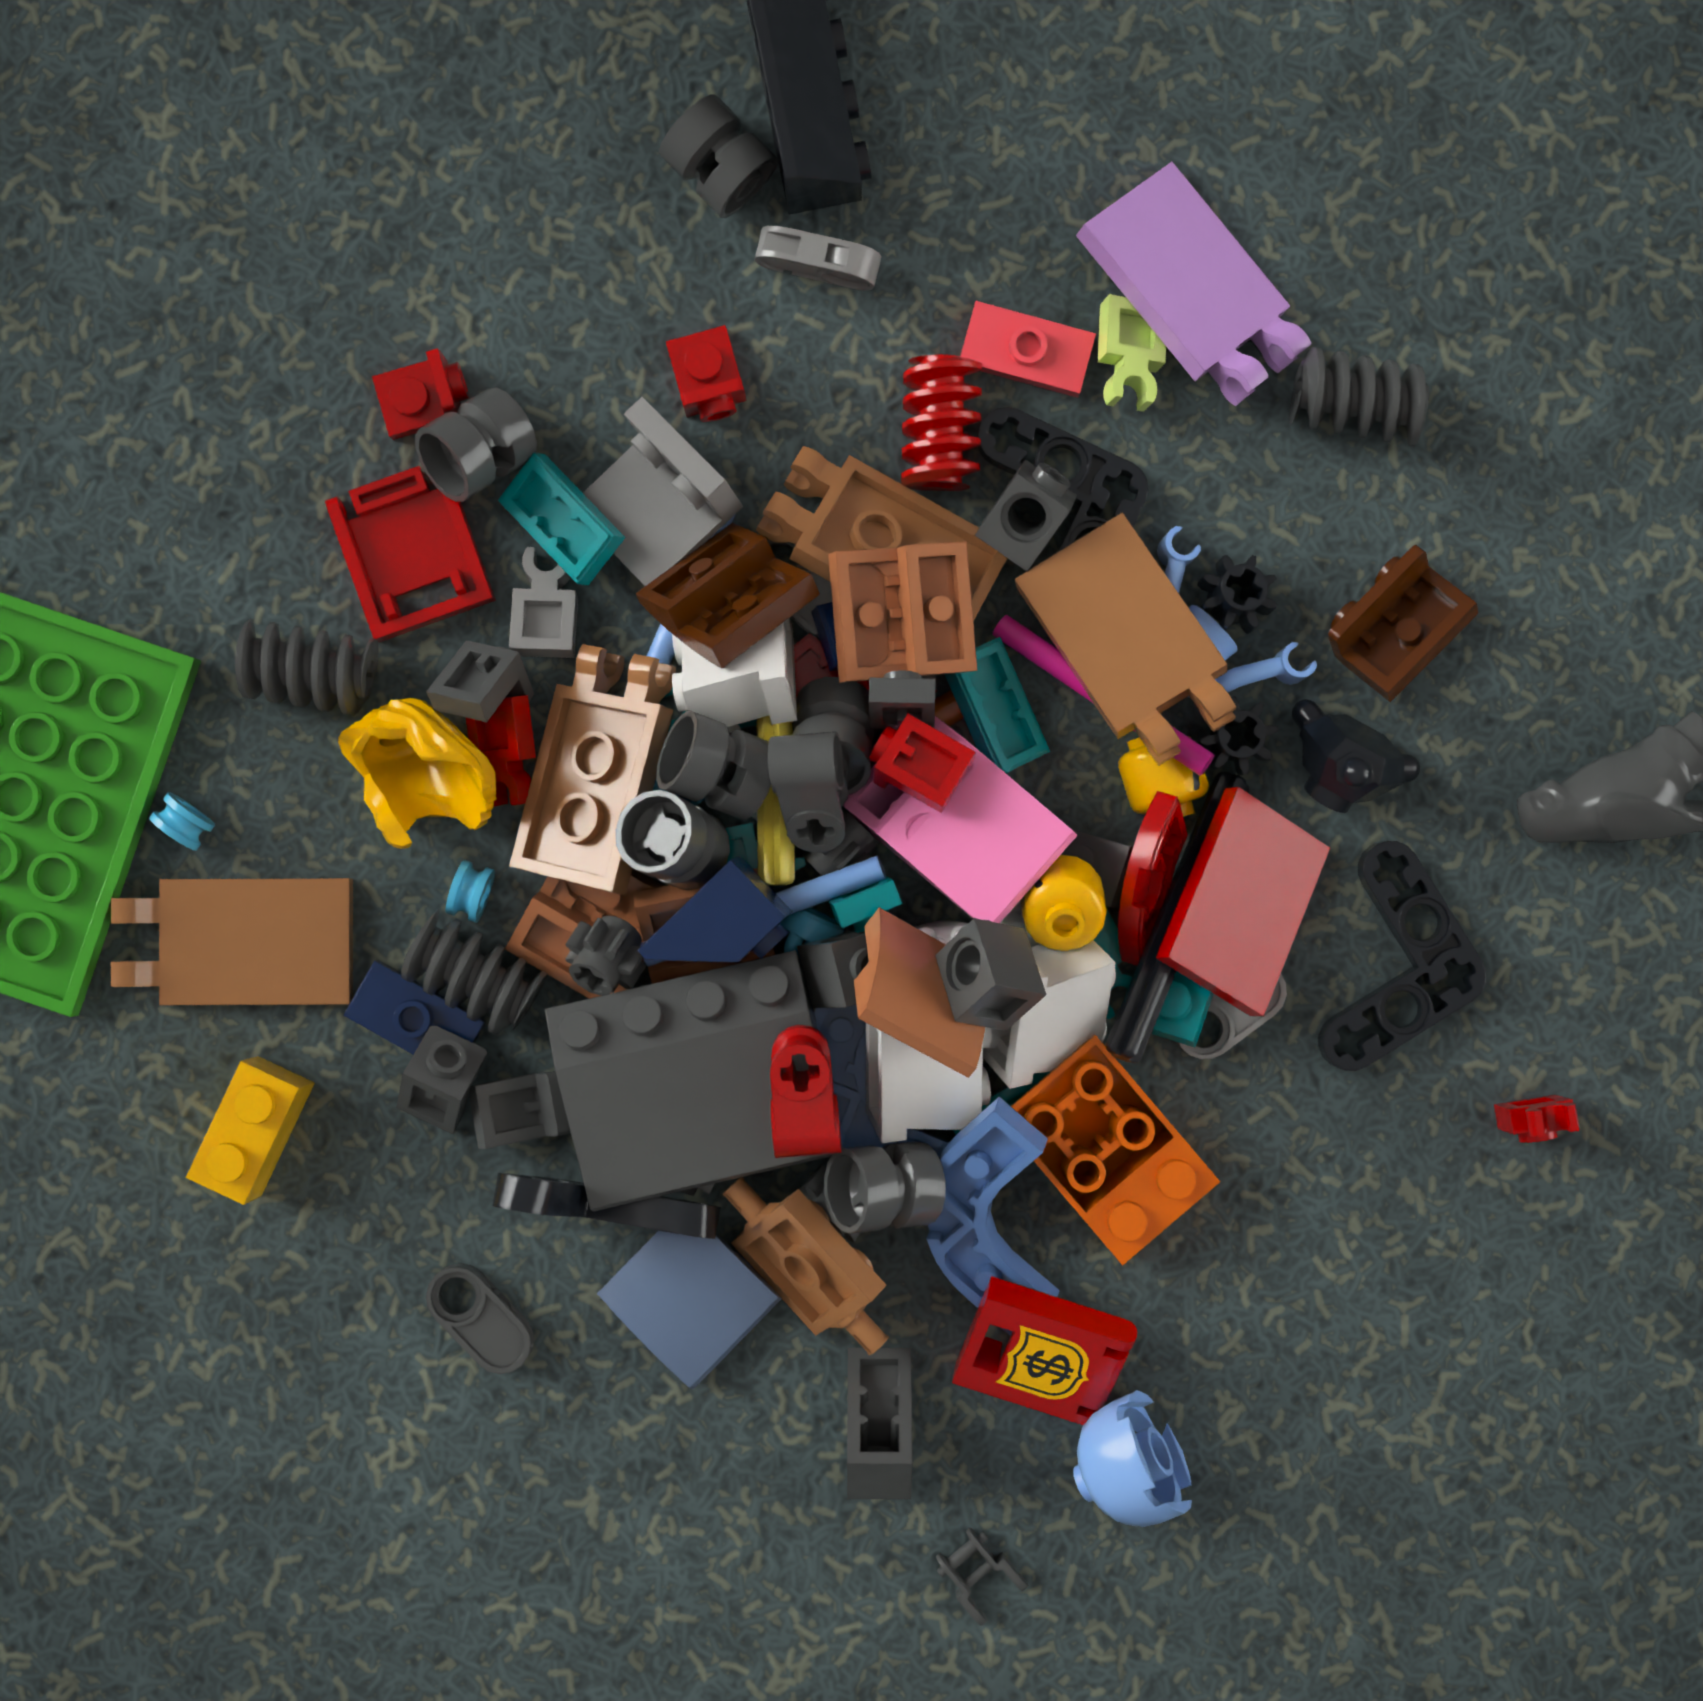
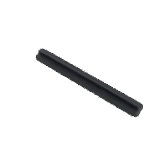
M1220 772L1214 777L1106 1041V1050L1119 1060L1137 1063L1143 1056L1177 972L1156 959V955L1225 788L1240 787L1247 793L1250 791L1246 780L1239 775Z

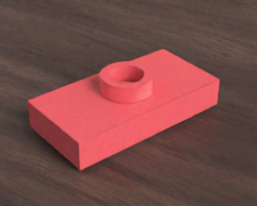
M975 301L960 357L981 362V372L1078 398L1096 333Z

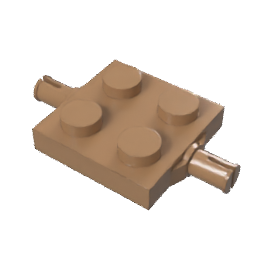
M744 1177L738 1178L722 1193V1196L726 1197L748 1221L745 1224L744 1230L731 1244L778 1293L782 1300L815 1336L828 1328L843 1329L845 1327L866 1350L869 1356L875 1353L888 1340L889 1336L864 1311L866 1305L875 1299L885 1288L886 1284L874 1272L873 1265L868 1257L860 1250L852 1247L831 1225L827 1213L819 1204L809 1200L799 1189L780 1203L766 1204L744 1180Z

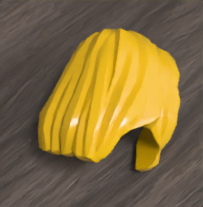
M416 698L390 700L389 704L371 710L360 721H356L341 732L338 738L341 752L363 776L364 801L373 813L376 827L381 830L385 840L391 846L399 849L411 847L412 841L406 832L420 818H455L470 830H477L487 824L488 819L492 816L491 810L494 808V800L497 799L496 774L488 758L448 718L439 711L434 710L426 701Z

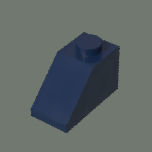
M738 856L731 859L637 951L646 960L739 962L751 951L762 959L789 933L780 923L793 911Z

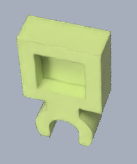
M1109 294L1100 304L1098 363L1115 365L1114 374L1104 386V400L1106 405L1114 406L1123 397V385H1128L1137 394V411L1144 412L1156 399L1157 383L1151 372L1156 373L1166 363V346L1126 297Z

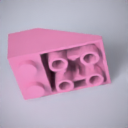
M935 716V729L976 752L974 761L942 813L890 783L885 789L874 784L875 765L871 768V775L866 785L856 793L848 795V799L843 807L878 841L971 918L1001 923L1078 835L964 737Z

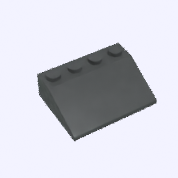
M796 950L545 1009L555 1073L589 1206L593 1212L832 1156V1154L775 1158L770 1081L773 1043L778 1034L791 1026L807 1025L818 1030L801 961ZM804 1054L792 1055L796 1071L808 1070Z

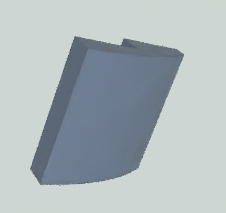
M658 1231L597 1293L630 1331L691 1389H694L782 1299L740 1253L733 1251L717 1232L715 1239Z

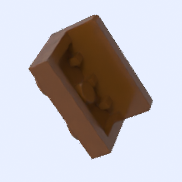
M1414 545L1402 557H1393L1381 568L1376 576L1375 585L1358 602L1350 601L1339 610L1331 623L1328 637L1334 656L1345 667L1391 702L1478 614L1477 603L1430 568L1426 552L1417 545Z

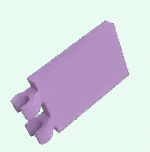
M1170 162L1086 222L1076 235L1192 379L1197 381L1209 372L1218 383L1225 398L1234 406H1237L1251 395L1255 388L1269 377L1266 369L1257 359L1242 354L1237 349L1249 340H1252L1262 353L1267 365L1273 371L1279 373L1298 358L1297 356L1311 345L1308 335L1302 328L1280 318L1290 307L1288 302L1173 162Z

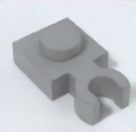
M527 547L523 554L522 565L526 577L531 584V589L513 588L509 650L517 651L520 653V656L575 658L578 596L576 590H561L571 577L558 564L550 571L539 570L536 567L537 554L535 548Z

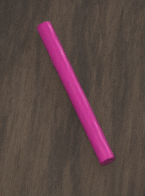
M1005 615L998 622L993 631L994 637H1000L1003 643L1092 702L1056 647L1008 615ZM1171 726L1181 741L1177 745L1181 753L1173 758L1201 776L1209 767L1215 755Z

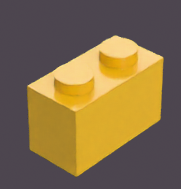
M259 1056L240 1061L185 1178L242 1205L261 1197L315 1082Z

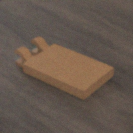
M803 446L791 465L792 471L785 480L784 486L801 497L823 498L822 502L813 514L798 505L789 496L775 492L763 511L764 517L757 526L756 531L768 540L776 543L790 542L796 544L789 559L829 582L828 554L835 551L898 548L911 544L967 541L974 621L1007 560V557L975 536L979 527L850 455L842 468L826 460L814 449Z
M1123 512L1015 578L1017 590L1117 739L1135 730L1158 766L1181 753L1177 746L1181 743L1179 737L1168 721L1160 714L1189 696L1213 732L1236 719L1232 712L1236 709L1235 703L1224 687L1215 680L1227 672L1226 661Z
M582 644L576 658V673L572 687L557 684L509 867L626 896L633 868L622 859L618 851L615 829L620 814L627 804L643 792L653 791L659 755L667 737L674 711L660 705L659 702L672 689V675L676 673V667L659 663V659L634 654L628 667V682L624 697L607 694V692L619 681L622 675L624 657L606 653L607 649Z
M159 879V898H111V924L159 923V961H112L111 987L159 986V1005L350 1004L353 999V879Z

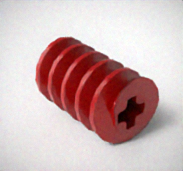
M948 354L912 357L908 362L914 367L903 372V384L907 388L914 390V392L903 397V410L915 417L909 418L902 423V434L915 442L909 443L902 448V460L916 467L901 473V484L909 489L921 491L967 490L971 486L962 483V477L979 472L980 463L963 458V451L979 447L981 445V438L963 433V426L980 422L981 413L964 408V401L980 397L982 395V388L965 383L964 376L982 371V363Z

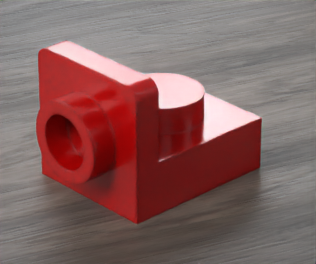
M726 325L666 341L687 418L699 415L701 422L721 420L737 412L735 404L747 401Z
M439 348L426 351L428 359L426 361L372 376L388 435L392 440L416 434L419 428L447 412L457 413L460 401L470 399L467 384L459 363L448 364L447 359Z
M907 713L898 730L890 726L885 728L870 754L869 760L876 763L873 783L883 789L890 783L942 813L974 761L976 752Z

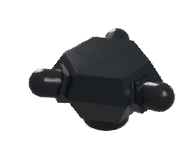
M1300 700L1294 705L1292 718L1300 728L1299 736L1303 740L1302 765L1310 773L1304 789L1313 799L1336 812L1347 813L1353 803L1371 801L1418 777L1420 773L1419 761L1412 755L1401 754L1382 733L1347 714H1324L1320 707L1312 700Z

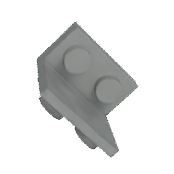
M641 397L624 413V416L638 433L630 441L632 446L591 484L583 494L626 537L613 554L646 586L706 543L743 505L727 481Z

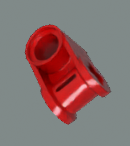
M795 1025L788 1027L778 1034L773 1043L771 1055V1126L775 1158L841 1153L837 1093L834 1094L831 1054L828 1041L819 1030L811 1026ZM804 1054L808 1070L796 1071L792 1055Z

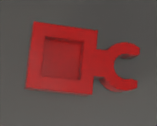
M528 695L505 697L487 722L466 718L468 739L488 758L496 774L497 799L494 800V806L508 804L507 787L510 793L511 806L525 804L532 779L523 769L522 760L536 758Z
M1549 1095L1494 1104L1498 1129L1513 1135L1518 1134V1139L1521 1143L1552 1140L1558 1137L1557 1131L1561 1130L1569 1132L1580 1130L1576 1104L1570 1098Z

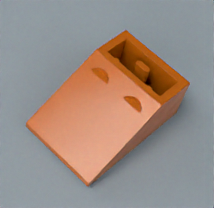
M1095 1034L1011 1105L1015 1111L1048 1138L1043 1153L1034 1160L1036 1165L1122 1266L1220 1183L1219 1179L1124 1067L1106 1050V1046Z

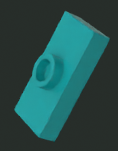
M534 452L498 499L501 505L577 584L589 585L626 538L546 454Z
M1000 637L976 647L977 671L944 674L977 749L1005 773L1051 752Z

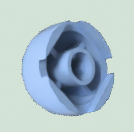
M1138 1390L1105 1405L1094 1412L1083 1425L1077 1447L1078 1465L1074 1467L1073 1474L1077 1488L1086 1501H1094L1107 1516L1125 1525L1146 1527L1180 1516L1191 1508L1192 1500L1181 1501V1489L1191 1486V1478L1183 1451L1168 1423L1161 1436L1144 1408L1154 1403V1401L1147 1394Z

